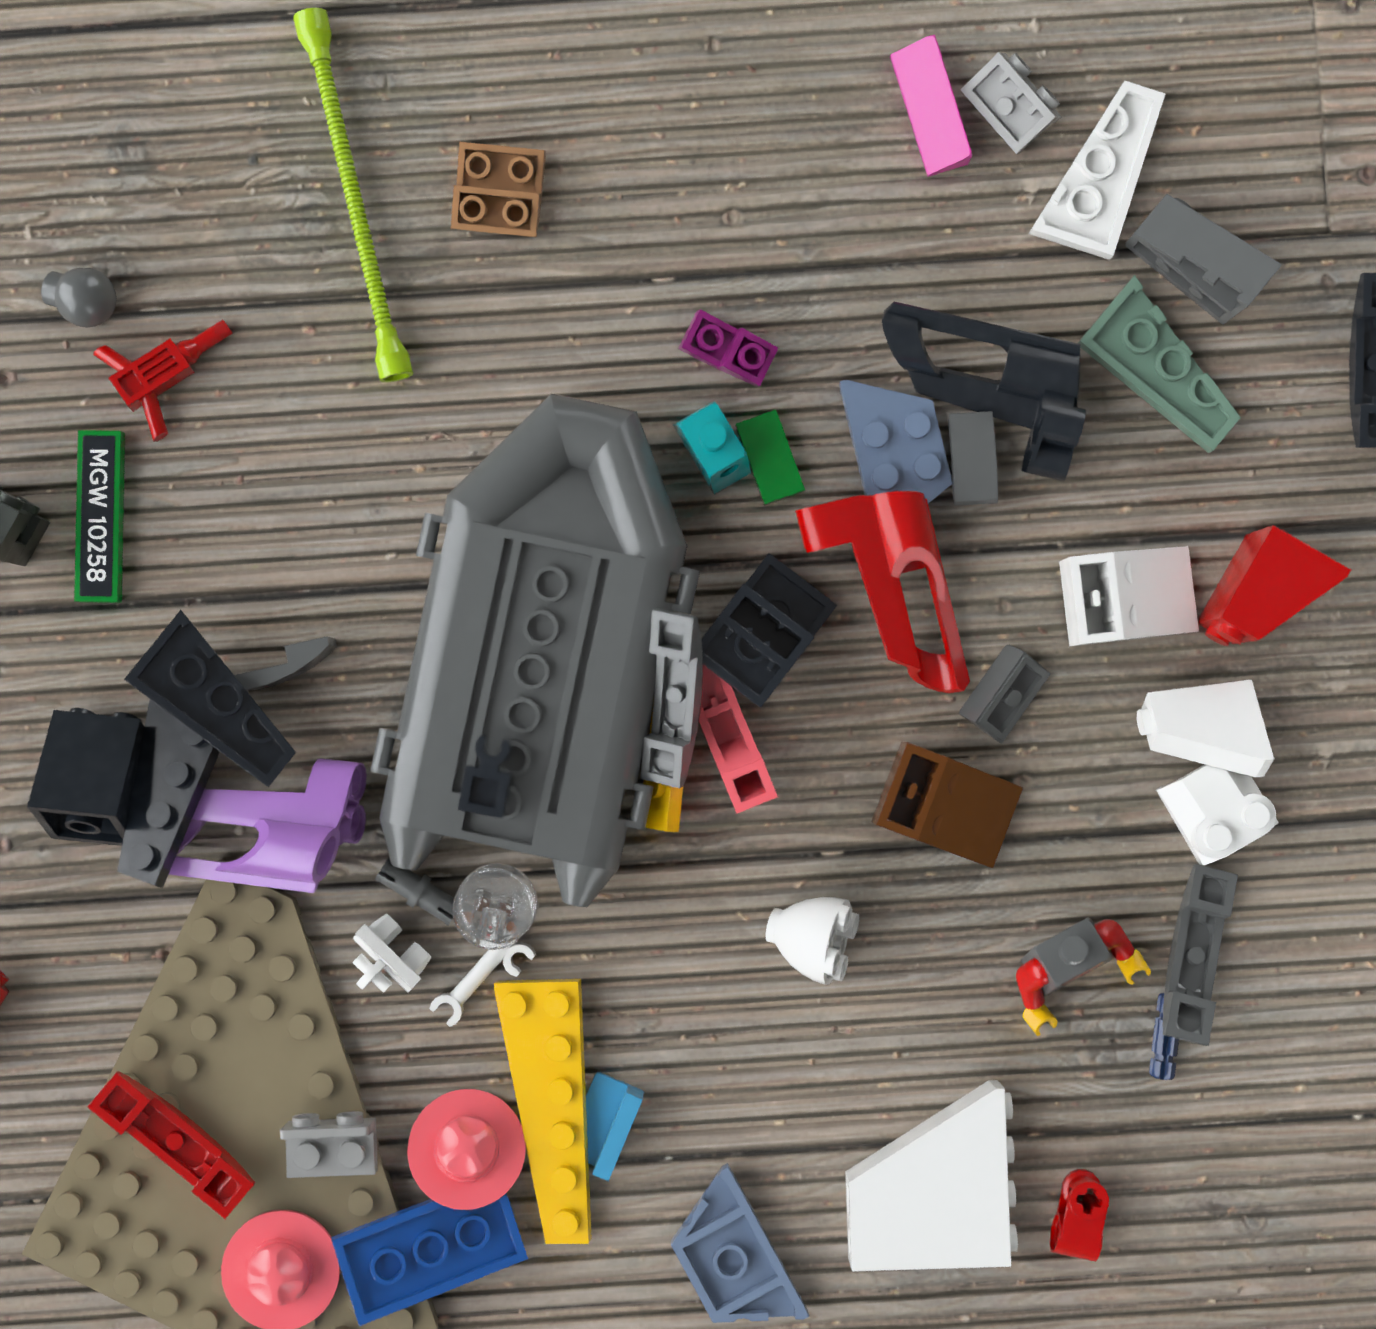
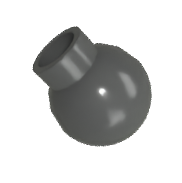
M74 268L64 274L52 271L46 275L42 283L41 296L43 302L46 305L56 307L64 319L76 326L85 328L99 326L106 322L115 310L117 301L115 288L110 279L96 269Z

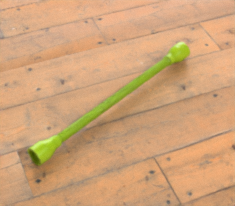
M323 8L303 9L294 15L293 20L297 37L307 51L311 65L315 68L314 71L317 83L319 84V92L322 104L324 105L323 108L329 126L336 162L338 163V171L341 183L343 184V192L346 204L348 205V213L351 225L353 226V234L357 242V250L360 252L359 257L362 263L361 267L363 268L365 283L367 284V292L371 300V309L374 310L372 313L376 321L375 325L377 326L375 331L377 339L375 362L381 382L403 380L411 377L414 373L409 353L399 340L396 327L391 324L392 319H390V310L387 308L388 303H386L385 289L382 287L383 282L380 276V268L377 266L378 261L376 260L377 256L375 255L376 252L373 240L371 239L372 235L370 234V229H368L367 214L365 213L366 210L363 198L361 197L362 193L360 192L361 189L358 177L356 176L357 172L355 171L356 168L353 156L351 155V147L348 135L346 134L347 131L344 119L342 118L343 114L341 113L342 110L330 66L332 59L329 50L332 32L328 15Z

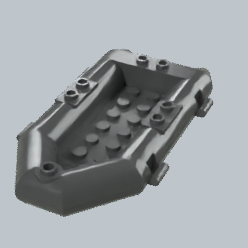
M551 393L447 495L443 516L430 513L424 514L416 556L433 559L398 731L379 728L370 770L371 772L388 775L379 819L393 866L407 870H417L444 836L552 859L563 902L578 907H589L619 869L627 828L645 830L654 786L637 783L642 762L643 737L648 734L654 701L657 655L649 653L652 610L659 608L691 614L700 571L683 567L687 544L637 411ZM440 523L446 524L447 528L442 552L438 554L434 553ZM672 573L681 574L675 604L666 602ZM481 735L488 736L486 750L491 755H498L501 752L503 740L511 741V753L500 766V771L512 773L505 815L502 819L458 810L466 765L479 766L480 760L475 752V744ZM398 739L401 741L397 765L396 767L389 768L394 741ZM626 789L635 790L630 818L621 815Z

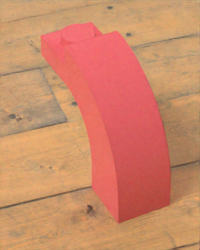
M703 665L699 723L736 814L778 796L732 686Z

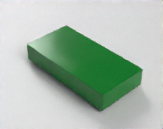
M775 409L736 423L738 435L748 455L749 465L764 506L804 492L805 488L777 410Z

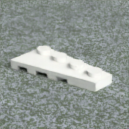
M1128 81L1123 82L1028 234L1108 260L1113 257L1165 93Z

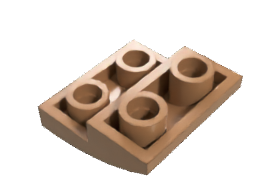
M459 142L457 183L453 188L451 229L537 237L546 151Z

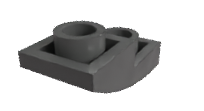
M993 412L949 414L948 429L952 458L950 471L953 483L954 506L997 504L998 476Z

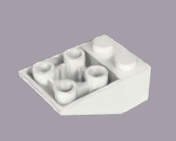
M1188 546L1081 555L1059 561L1069 647L1199 632Z

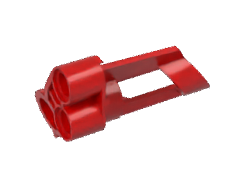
M893 491L875 495H856L796 510L806 553L851 542L888 660L907 667L910 677L926 688L942 693L964 691L970 682L928 501L924 494L917 491ZM926 568L946 654L930 653L916 647L900 582L901 574Z

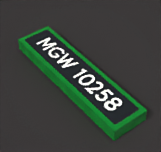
M78 430L74 602L122 603L125 433L122 431Z

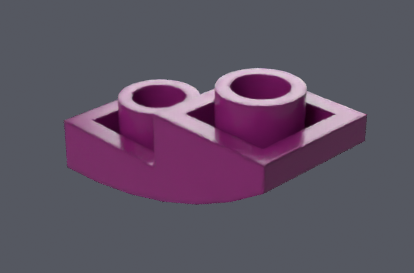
M699 309L696 311L678 349L716 369L759 387L777 353L778 347L744 328L736 329Z

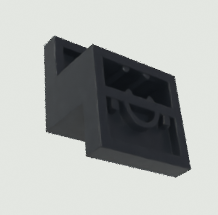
M768 553L748 581L741 586L702 637L703 665L761 708L815 638L814 635L837 607V604Z

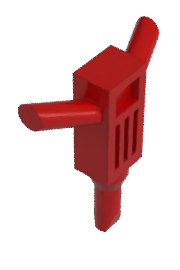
M222 319L192 339L182 340L174 344L170 338L133 362L107 345L96 349L93 355L118 371L108 377V379L132 412L143 406L153 442H157L168 434L157 396L192 375L194 371L190 366L196 363L201 354L233 333Z

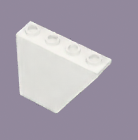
M988 1080L845 1171L848 1259L852 1271L1011 1267V1252L1017 1251L1018 1239L1015 1224H1010L1009 1208L1016 1206V1190L1014 1181L1008 1180L1007 1163H1014V1143L1012 1136H1006V1119H1012L1013 1104L1011 1093H1005V1088L998 1080Z

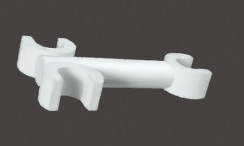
M491 914L486 920L495 929H500L499 934L493 938H485L476 931L471 936L478 946L490 949L450 993L438 995L430 1005L429 1009L432 1012L442 1003L452 1005L454 1014L446 1023L449 1027L455 1025L460 1020L464 1012L463 1004L502 960L505 970L510 975L517 977L521 970L513 963V955L517 952H522L531 960L536 955L532 946L524 942L518 943L515 938L504 933L505 925L496 915Z

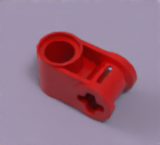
M1076 1169L1065 1176L1057 1212L1051 1225L1049 1243L1052 1253L1094 1262L1098 1260L1102 1249L1103 1229L1109 1207V1196L1093 1172L1086 1169ZM1088 1188H1091L1093 1191L1092 1195L1086 1194ZM1078 1194L1084 1195L1083 1201L1079 1200Z

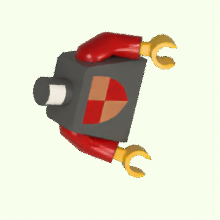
M1086 918L1035 946L1021 959L1023 965L1017 970L1016 981L1023 1004L1026 1007L1022 1017L1037 1036L1041 1035L1039 1029L1045 1022H1048L1052 1028H1055L1058 1023L1055 1016L1044 1004V997L1116 958L1119 969L1127 983L1131 985L1135 984L1131 978L1134 973L1144 970L1148 976L1151 974V970L1142 954L1134 949L1124 930L1117 922L1106 919L1094 924L1092 919Z

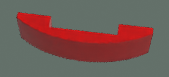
M120 1071L114 1074L87 1106L88 1109L120 1135L126 1131L193 1185L194 1188L191 1192L224 1219L228 1217L256 1183L246 1170L195 1122L155 1092Z

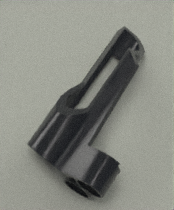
M895 301L884 310L882 327L887 343L898 364L903 369L908 370L916 393L975 412L992 411L994 418L1031 429L1021 471L1065 481L1070 468L1074 447H1077L1086 416V409L1078 408L1081 362L1080 344ZM922 328L1001 346L1008 353L1001 380H993L935 366L926 351L922 337Z

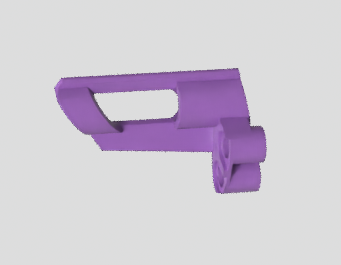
M320 758L314 763L305 793L204 789L177 854L192 841L206 821L255 827L259 832L258 840L248 853L231 862L176 856L169 874L314 893L318 883L330 870L339 845L344 842L356 844L363 836L366 814L363 806L359 805V800L364 794L367 780L364 764Z

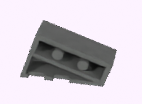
M1168 194L1162 198L1124 244L1222 325L1247 308L1282 266L1279 262L1194 211L1185 201L1173 198Z

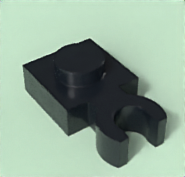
M481 735L475 744V752L480 760L479 766L466 765L458 810L502 819L505 815L512 773L500 771V766L509 757L512 745L510 740L505 739L501 745V752L498 755H491L486 750L488 736Z

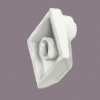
M1204 764L1175 782L1156 789L1197 862L1203 866L1231 855L1264 836L1279 823L1276 819V810L1273 803L1262 795L1252 777Z

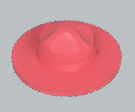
M461 1089L441 1095L429 1103L419 1114L409 1135L408 1162L415 1182L431 1200L451 1209L473 1210L494 1203L511 1189L523 1167L526 1143L517 1115L503 1100L485 1091Z
M271 1210L248 1220L233 1235L222 1259V1285L230 1305L244 1320L262 1329H297L312 1322L330 1304L340 1280L341 1268L331 1241L332 1236L317 1220L294 1210Z

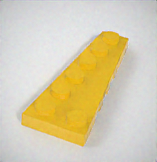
M581 979L498 980L494 983V992L545 1243L589 1244L592 1234Z

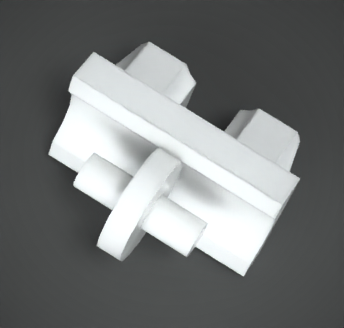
M388 914L373 922L369 927L364 924L355 933L353 940L376 961L373 964L362 953L353 961V964L364 973L356 984L363 990L372 981L384 993L393 984L381 972L384 969L409 993L421 980L419 975L425 969L431 956L416 942L401 957L394 953L388 945L401 933L402 928Z

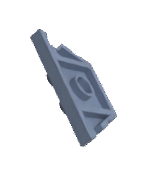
M849 380L839 382L865 495L893 491H917L924 494L929 504L953 484L933 400Z
M729 1164L723 1165L671 1240V1246L712 1322H735L741 1318L750 1321H769V1317L795 1316V1320H803L809 1317L807 1307Z

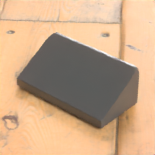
M1006 645L962 706L959 714L1002 744L1051 673L1026 652L1011 645Z

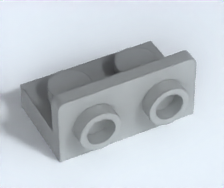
M998 52L960 90L1016 154H1020L1051 123H1056L1061 118V115L1055 109L1060 103L1044 85L1039 89L1034 86L1027 78L1032 72L1031 69L1016 53L1009 57L1006 53Z
M359 1111L342 1112L336 1115L337 1119L319 1120V1114L304 1113L292 1116V1121H288L280 1129V1139L286 1140L287 1178L376 1174L378 1171L376 1117L363 1118V1112Z

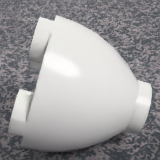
M836 897L807 899L793 904L784 910L774 908L766 928V941L776 944L789 964L811 980L825 985L830 984L833 979L842 981L848 966V956L844 955L847 939H854L857 933L859 914L852 912L849 900Z

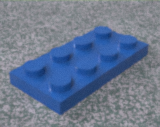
M507 1193L494 1203L473 1210L451 1209L429 1199L331 1237L359 1326L528 1259Z

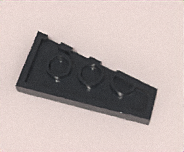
M182 610L177 613L124 679L267 787H270L296 754V751Z
M151 699L148 705L117 872L163 888L220 751Z

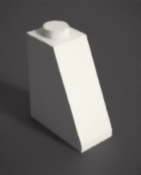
M1252 680L1148 692L1142 709L1137 711L1139 732L1141 735H1147L1149 747L1152 751L1255 778L1264 777L1274 760Z

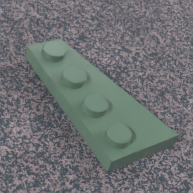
M1134 275L1080 339L1078 344L1087 354L1200 447L1210 453L1214 451L1241 417L1209 374L1201 370L1191 356L1193 354L1183 340L1180 341L1166 323V316L1157 305L1154 306L1142 290L1144 287Z

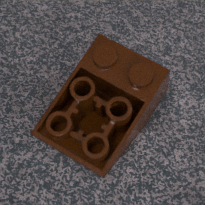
M901 741L871 822L909 838L993 868L1023 787L925 748Z

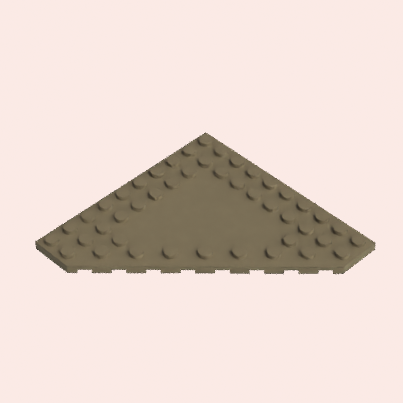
M206 879L105 1083L106 1085L114 1074L120 1071L165 1099L216 1140L256 1182L228 1217L224 1219L191 1192L194 1188L193 1185L126 1131L120 1135L96 1114L91 1112L22 1255L172 1329H262L244 1320L233 1309L222 1285L221 1266L224 1252L233 1235L243 1224L251 1218L271 1210H294L317 1220L333 1237L400 1211L398 1207L399 1201L389 1171L385 1169L378 1148L380 1146L378 1139V1171L374 1175L287 1178L286 1140L280 1139V1129L288 1121H292V1116L304 1113L319 1114V1120L337 1119L336 1115L342 1112L359 1111L363 1112V1118H370L369 1112L366 1113L359 1092L360 1086L350 1056L346 1053L339 1033L341 1029L330 997H327L320 976L321 970L311 940L307 938L296 897L277 888ZM340 1272L338 1288L327 1308L312 1322L297 1329H439L438 1317L431 1298L359 1326L342 1272Z

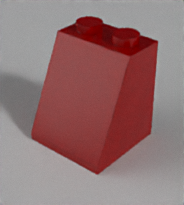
M1274 525L1248 533L1199 616L1198 624L1207 629L1205 635L1209 639L1223 646H1229L1230 643L1242 644L1244 642L1261 640L1346 579L1351 569Z

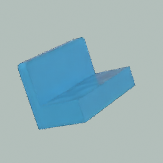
M601 1072L595 1074L586 1095L588 1164L594 1166L592 1175L609 1182L642 1103L644 1091Z

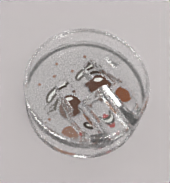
M501 863L483 865L472 871L458 888L452 905L454 923L460 934L468 942L479 948L498 950L509 947L516 943L532 926L538 909L537 894L529 878L517 868Z

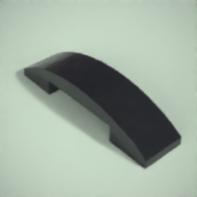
M1362 273L1360 275L1352 318L1349 355V397L1356 448H1376V273Z

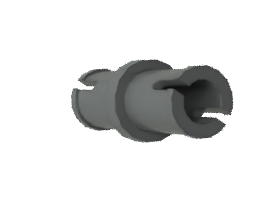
M390 857L386 860L375 878V881L384 884L408 899L407 905L413 908L416 904L443 921L447 926L459 910L457 908H460L463 901L457 900L430 883L432 878L426 874L421 877L411 870L393 866Z

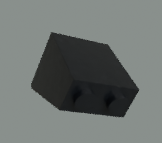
M71 708L70 711L53 710L27 808L51 839L122 846L145 727L141 719L124 712H116L112 716L95 714L84 708Z

